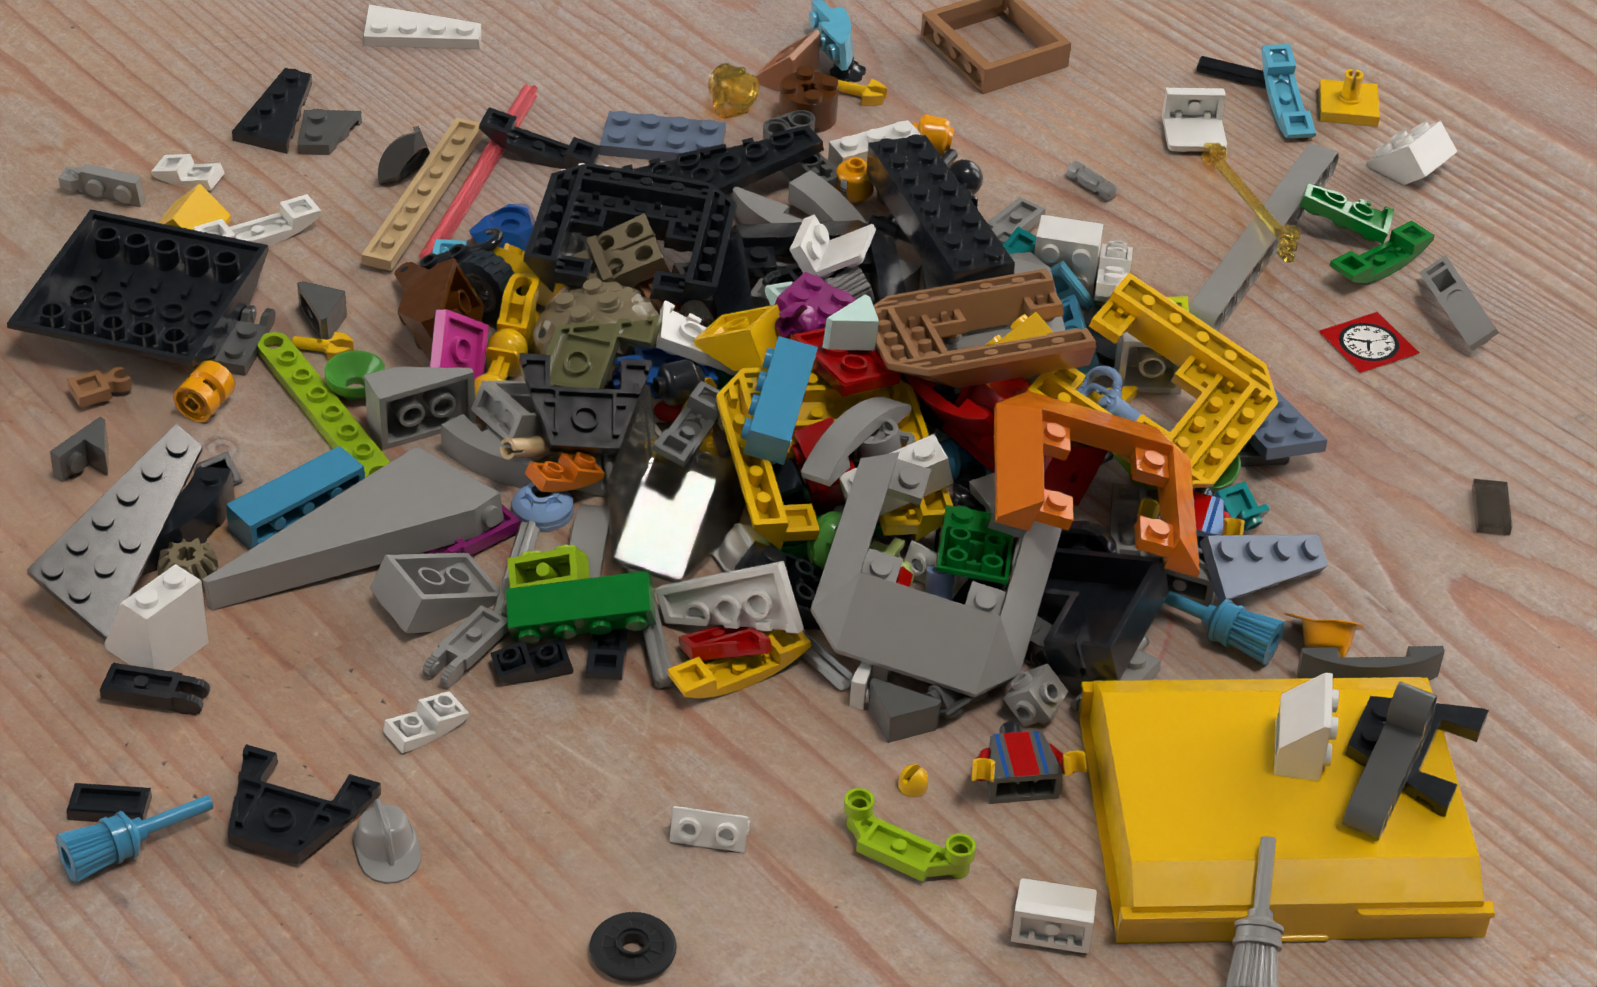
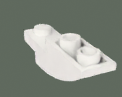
M1109 241V244H1102L1095 301L1107 302L1113 290L1130 272L1133 248L1127 247V243Z

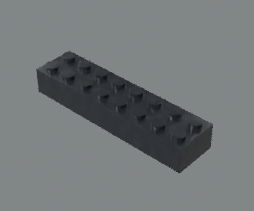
M914 134L907 138H885L877 142L868 143L867 176L940 287L1014 274V260L926 135Z

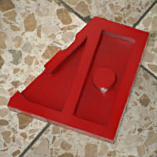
M718 625L678 637L680 650L690 659L700 657L702 661L772 652L770 638L760 630L752 627L734 629Z

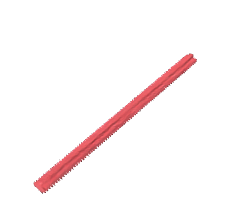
M525 84L507 112L517 117L516 127L520 126L537 98L536 91L538 88L535 85L530 87L528 84ZM491 139L419 255L421 259L433 252L436 239L450 240L502 156L505 149Z

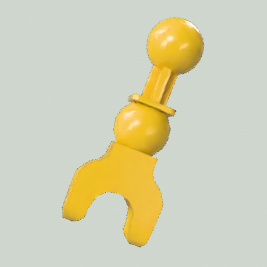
M515 273L507 283L503 293L500 316L497 321V332L490 337L487 344L486 366L488 373L474 379L475 397L482 381H506L507 376L516 377L519 374L520 353L528 354L529 338L540 315L538 311H535L539 296V279L535 275ZM520 286H529L526 296L516 293L517 288Z

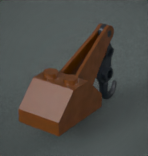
M499 228L487 229L485 231L486 235L494 236L484 243L475 246L457 244L450 248L449 251L441 254L431 253L421 259L420 265L406 262L395 270L394 274L404 290L398 308L399 319L403 325H407L414 336L417 347L424 351L429 361H431L436 310L447 309L481 322L485 305L458 263L475 251L485 250L493 252L503 240V232Z

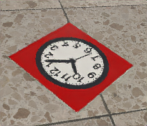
M1378 312L1319 330L1360 373L1420 354Z

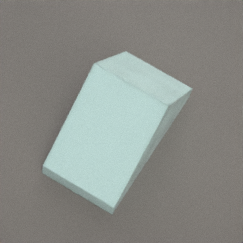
M863 295L827 318L823 340L824 348L828 350H875L879 319L871 297Z

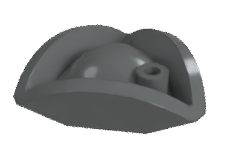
M419 126L413 127L414 132L402 135L392 141L385 149L378 166L379 185L401 181L419 169L429 156L430 152Z

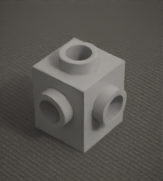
M1045 664L1017 675L1011 681L1012 687L1003 700L1024 727L1037 722L1045 724L1057 715V707L1068 693V690L1051 667Z

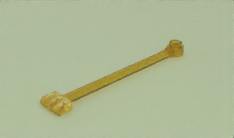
M1206 142L1203 148L1210 149V152H1202L1204 165L1216 167L1279 241L1276 252L1278 256L1285 262L1293 263L1295 254L1292 251H1297L1298 243L1295 240L1300 239L1301 232L1295 225L1282 226L1225 161L1227 157L1225 146H1221L1220 143Z

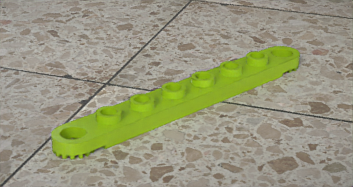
M280 332L264 334L257 345L259 357L265 361L268 369L332 449L341 446L364 466L365 478L389 464L388 458L289 337ZM270 344L271 346H274V344L278 346L279 344L278 348H269Z

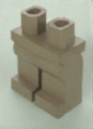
M645 213L605 231L597 238L595 235L587 238L589 248L574 255L578 258L592 260L591 270L598 268L599 271L590 274L589 279L597 278L602 282H618L621 286L634 288L637 283L654 277L656 270L670 273Z

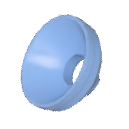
M532 482L515 493L512 499L511 513L521 522L535 521V526L540 529L539 532L560 529L567 525L573 517L574 504L572 496L568 491L551 492V495L540 498L533 494L541 491Z

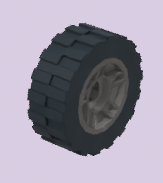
M485 250L475 251L458 264L485 305L481 321L486 324H495L500 316L504 290L510 277L515 273L510 264H507L501 256H497L494 252H487ZM520 286L517 288L516 293L522 296V287Z

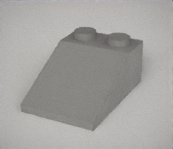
M395 366L364 375L367 424L382 450L441 434V424L462 414L472 423H476V414L471 410L475 400L474 371L472 368Z
M469 553L385 555L370 586L372 593L395 619L398 626L405 633L411 634L435 632L470 616L481 605L486 608L495 605L500 590Z

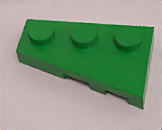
M1310 183L1306 186L1299 206L1304 207L1312 215H1321L1332 220L1340 228H1349L1360 233L1368 241H1377L1382 244L1388 236L1395 210L1386 206L1383 211L1371 208V203L1363 199H1359L1358 202H1350L1340 192Z

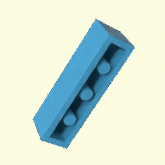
M778 336L775 349H767L763 368H767L768 371L760 372L755 391H759L761 394L760 396L753 394L748 414L754 417L753 419L746 418L741 438L747 440L743 454L784 465L818 347Z
M338 446L226 504L228 529L243 544L252 549L365 479L364 466L341 446Z

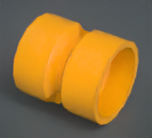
M212 360L204 361L175 390L173 395L174 403L177 409L188 419L195 422H205L234 392L235 380L227 368L220 363Z

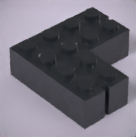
M1056 547L1037 613L1039 618L1053 625L1043 642L1049 666L1056 675L1082 678L1084 674H1087L1088 679L1101 681H1119L1169 593L1163 559Z

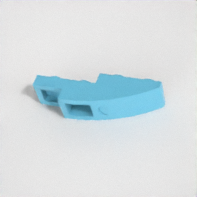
M823 0L811 1L812 11L809 12V21L811 27L820 32V50L841 71L847 70L853 59L852 28L848 13L842 6L831 9Z

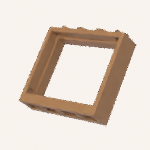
M963 0L922 13L921 38L982 94L1069 66L1071 42L1023 0ZM1004 15L1039 47L990 63L955 30Z

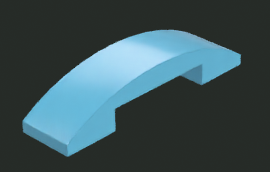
M1262 45V64L1267 94L1279 129L1287 139L1315 137L1316 130L1310 110L1305 111L1295 78L1294 72L1297 65L1291 45Z

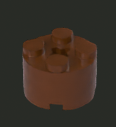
M809 66L797 68V72L787 75L780 83L779 116L797 110H806L814 114V129L818 128V133L832 128L837 120L838 79L821 72H816Z

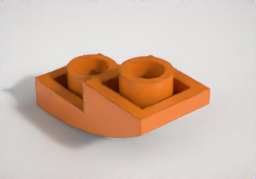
M577 452V454L561 453L557 463L552 461H545V463L529 462L524 474L541 492H562L596 483L602 480L606 473L595 463L594 457L584 452Z

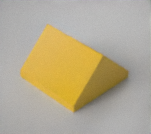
M199 183L177 199L158 223L193 230L195 226L223 219L228 225L231 221V214Z

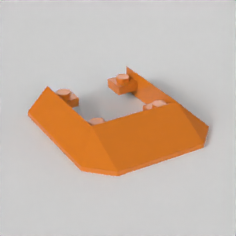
M1031 391L996 403L994 408L995 522L1030 531L1034 521L1069 530L1074 520L1073 497L1058 491L1044 489L1043 455L1066 461L1071 451L1070 440L1130 457L1131 479L1158 487L1160 520L1139 516L1134 525L1136 549L1162 556L1164 569L1198 577L1200 568L1190 457L1157 427Z

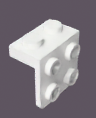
M1166 87L1162 121L1169 150L1177 152L1205 151L1208 153L1226 150L1227 141L1222 123L1226 94L1223 88Z

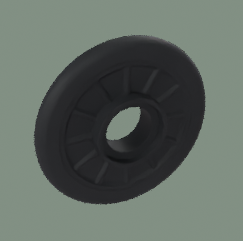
M625 912L611 916L603 921L593 932L589 947L593 962L603 973L617 980L638 982L654 978L664 972L674 960L677 944L672 930L661 919L642 912ZM636 941L644 947L639 951L631 952L625 950L622 946L627 942Z

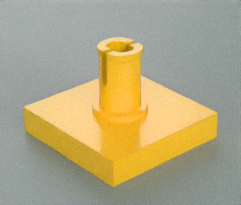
M1353 69L1345 71L1344 81L1320 79L1319 116L1321 122L1378 127L1380 119L1378 84L1362 83L1364 74L1357 69L1355 70L1354 80L1352 76Z

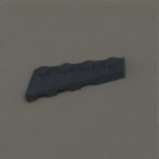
M284 68L232 130L233 141L287 154L290 139H293L295 134L296 122H299L301 117V108L305 105L312 86V74L301 72L297 69Z

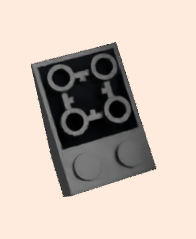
M755 540L735 566V571L784 561L804 629L821 630L810 610L823 570L805 559H799L773 546H768Z

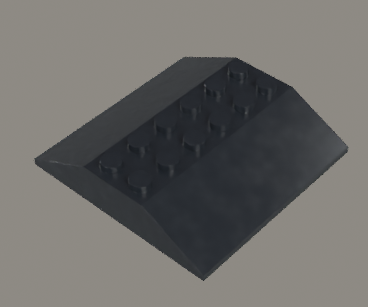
M90 209L7 322V328L193 367L217 355L237 322L240 321L245 306L250 305L269 247L266 244Z

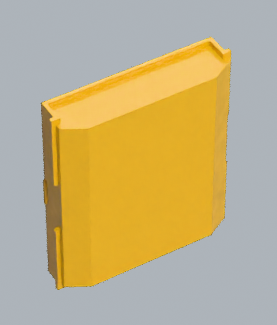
M1421 677L1333 678L1332 689L1339 690L1336 713L1332 712L1333 717H1338V730L1336 740L1329 739L1328 743L1332 744L1330 766H1323L1320 781L1274 775L1276 718L1281 694L1313 678L1082 681V696L1078 718L1083 748L1086 754L1087 772L1116 943L1233 942L1236 933L1234 929L1235 921L1248 917V910L1253 908L1260 838L1264 836L1276 839L1269 910L1273 911V920L1284 927L1281 942L1485 937L1490 918L1495 917V909L1492 901H1484L1480 856L1443 730H1438L1421 772L1458 784L1446 817L1433 812V805L1421 797L1415 800L1405 794L1406 788L1404 787L1380 839L1342 824L1349 801L1365 769L1364 766L1346 755L1347 746L1370 696L1392 698L1400 681L1433 694L1429 679Z

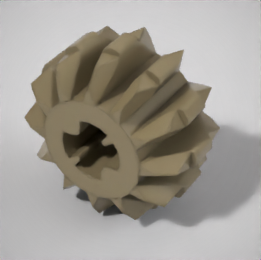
M183 538L181 543L178 544L169 542L168 549L160 550L157 565L158 576L173 565H178L201 580L202 591H205L202 579L219 568L218 557L211 548L210 543L201 544L198 538L191 542H186Z

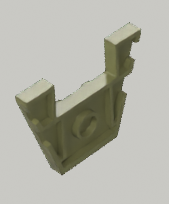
M649 316L647 320L631 321V318L618 319L617 323L599 324L596 321L556 325L546 355H551L550 384L559 387L604 389L619 344L625 343L653 349L662 324L660 317Z

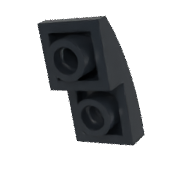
M562 638L531 649H527L525 641H521L490 653L501 683L533 682L550 679L574 671Z

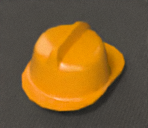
M1284 613L1286 616L1302 620L1304 645L1306 648L1337 647L1340 658L1345 657L1347 651L1350 650L1355 631L1364 629V625L1352 621L1311 619Z

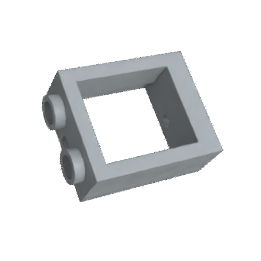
M525 381L481 382L471 410L502 438L545 436Z

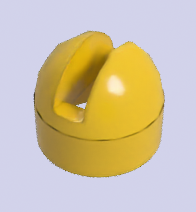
M917 764L905 766L901 770L898 780V788L901 793L909 797H919L925 794L929 781L927 771Z

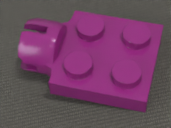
M804 272L776 299L774 305L777 304L780 310L778 314L780 317L775 322L777 334L780 337L788 338L791 334L825 328L826 320L829 316L857 299L852 297L847 291L837 289L824 282L821 277Z

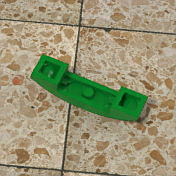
M1411 220L1393 229L1389 241L1359 256L1349 251L1331 260L1329 266L1353 282H1375L1390 276L1414 260L1430 245L1435 235Z

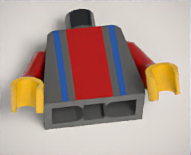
M1009 721L1000 726V733L990 736L989 747L982 749L977 758L973 759L971 781L978 780L983 782L988 780L989 804L1058 799L1062 774L1071 776L1076 771L1087 772L1086 754L1084 751L1079 750L1063 754L1054 745L1047 742L1042 732L1038 730L1022 732L1019 723Z

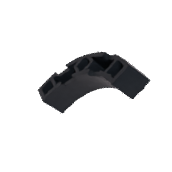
M197 466L190 482L180 493L175 503V508L161 532V536L142 575L157 571L160 550L168 549L169 542L178 544L181 543L183 538L186 542H191L198 538L200 543L203 544L207 541V535L215 527H220L227 518L226 504L235 500L232 469Z

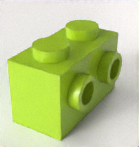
M560 545L555 547V550L545 552L526 551L521 553V556L507 558L510 588L590 578L588 555L575 545Z

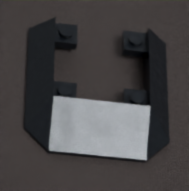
M585 163L551 174L523 261L552 293L556 283L564 284L568 287H583L584 282L589 280L592 260L565 255L572 233H579L585 237H592L594 235L598 237L603 231H608L645 213L656 239L665 241L664 248L674 249L678 252H692L687 275L656 270L651 287V299H657L662 302L666 300L670 303H682V314L717 292L737 203L708 182Z
M860 220L819 222L828 230L830 240L868 226V224ZM802 222L742 224L732 227L717 292L713 294L717 318L724 314L756 309L753 307L749 278L765 277L770 272L776 271L775 257L793 256L790 252V247ZM876 229L864 257L865 259L858 265L862 273H869L875 299L873 305L886 296L906 293L895 239ZM847 267L839 269V272L843 271Z

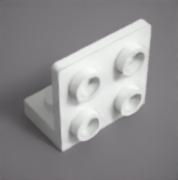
M814 214L803 219L790 247V252L803 273L807 272L825 279L833 275L836 270L844 267L854 268L861 264L865 259L864 257L876 228L873 224L830 240L828 230L823 224L819 223Z
M1022 878L1016 900L1011 942L1089 954L1097 891L1089 888Z

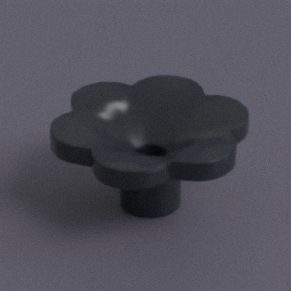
M854 57L847 70L841 71L835 63L830 69L831 76L846 82H859L866 73V68L854 61Z

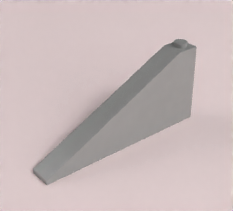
M416 446L202 579L208 607L214 610L382 563L385 555L418 554L455 544L456 539L462 538L464 541L473 539L504 521L500 493Z

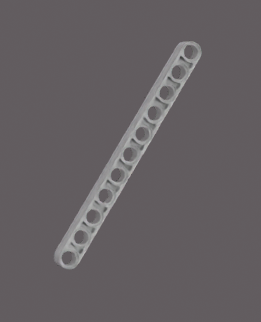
M1312 143L1308 144L1189 305V313L1219 332L1305 214L1306 210L1304 207L1299 206L1306 186L1308 183L1320 187L1326 185L1336 169L1339 152Z

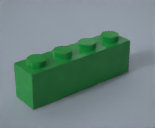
M648 571L506 589L508 629L514 642L525 641V644H533L545 638L571 639L577 634L592 633L594 635H604L610 633L611 630L626 628L637 631L649 625H656L654 586Z

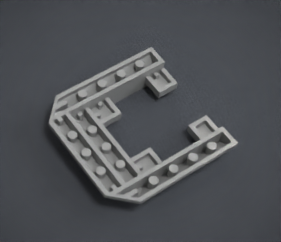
M900 452L861 458L810 610L834 652L924 682L940 685L943 688L974 698L1012 681L1021 672L1062 529L1035 521L1030 531L995 522L994 507L988 528L1022 538L1006 592L972 581L964 605L898 584L896 580L903 559L871 549L869 546L886 495L920 506L931 469L898 459Z

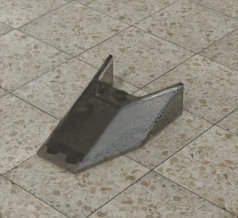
M643 385L606 485L613 563L640 572L648 571L651 576L676 583L684 581L721 546L725 535L733 528L734 524L740 522L746 502L733 457L721 458L709 452L698 450L685 466H681L651 450L659 435L655 432L650 387Z

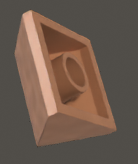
M816 29L780 50L752 80L756 84L780 92L781 81L787 75L797 72V68L809 66L816 71L819 68L820 32Z

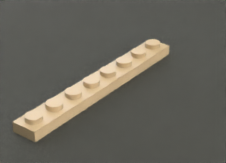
M457 117L454 119L361 254L362 265L392 271L484 133L479 129L480 122Z

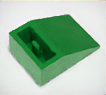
M946 505L936 556V572L1007 585L1013 535L988 528L992 513L972 510L965 506Z

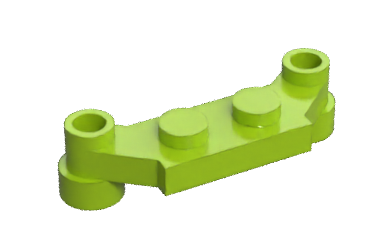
M853 788L845 794L844 813L847 816L846 826L853 832L857 840L856 852L922 882L927 877L949 875L955 879H962L969 874L970 864L974 861L976 842L971 836L964 833L952 834L946 839L945 847H941L875 817L873 814L875 798L869 790Z

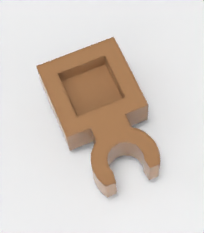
M124 366L114 367L107 374L103 375L98 369L67 379L69 390L80 408L112 399L111 392H126L132 389L131 377H126Z

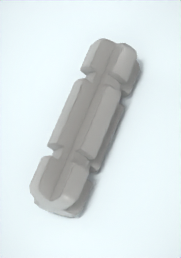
M1078 161L1068 165L1066 173L1068 177L1077 181L1091 192L1098 194L1105 201H1110L1116 197L1118 189L1116 185L1091 169L1086 168L1085 165Z

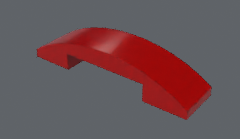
M904 374L925 405L941 420L968 433L994 436V419L988 412L967 398L958 408L932 389L937 384L936 382Z

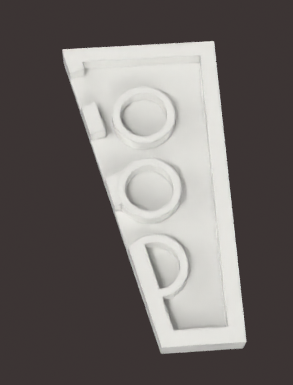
M369 4L364 31V46L480 49L481 23Z

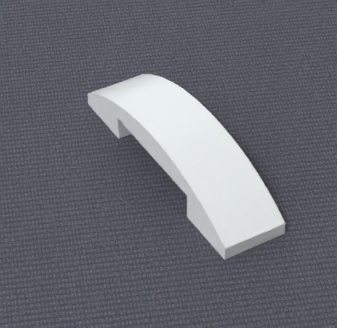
M306 194L279 202V213L231 227H228L223 219L195 226L193 230L270 246L288 239L311 225L321 216V209Z

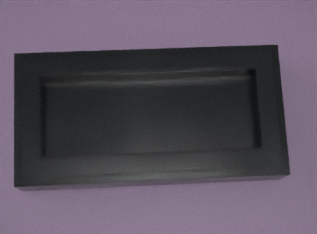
M75 783L66 810L67 818L74 821L99 822L101 818H109L114 816L115 813L122 811L131 820L137 817L144 820L147 817L152 799L151 788Z

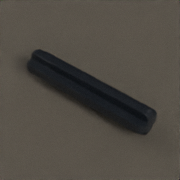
M1201 56L1198 61L1197 71L1199 73L1266 89L1263 70Z

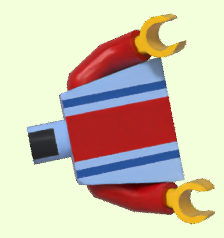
M1193 488L1198 548L1202 549L1200 541L1206 536L1243 535L1245 521L1232 518L1228 512L1223 511L1224 501L1220 497L1212 496L1209 488ZM1142 498L1137 516L1160 520L1159 502Z

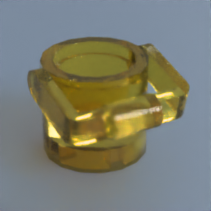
M729 63L717 66L711 73L708 81V89L712 95L715 112L722 119L748 113V108L756 101L759 94L760 86L758 79L746 72L744 67H736ZM727 104L733 108L724 110V105Z

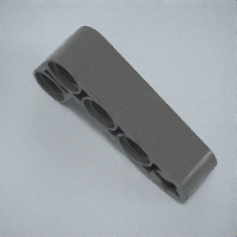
M797 110L771 118L763 124V140L769 139L775 132L809 125L814 131L815 116L809 111ZM820 153L781 170L791 181L811 170L836 189V168Z
M1401 681L1399 682L1390 702L1386 723L1347 806L1342 822L1343 825L1378 839L1381 838L1429 732L1437 695Z

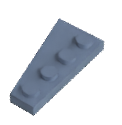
M1319 534L1206 536L1200 541L1219 605L1226 599L1242 598L1264 588L1267 590L1276 587L1280 583L1291 582L1321 572L1329 566Z

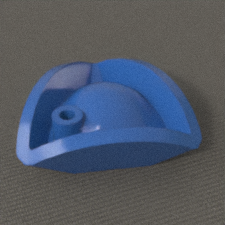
M508 204L485 216L469 232L475 241L481 244L494 236L486 235L485 231L487 229L499 228L503 232V240L498 247L504 248L505 243H508L525 251L535 219L528 205Z

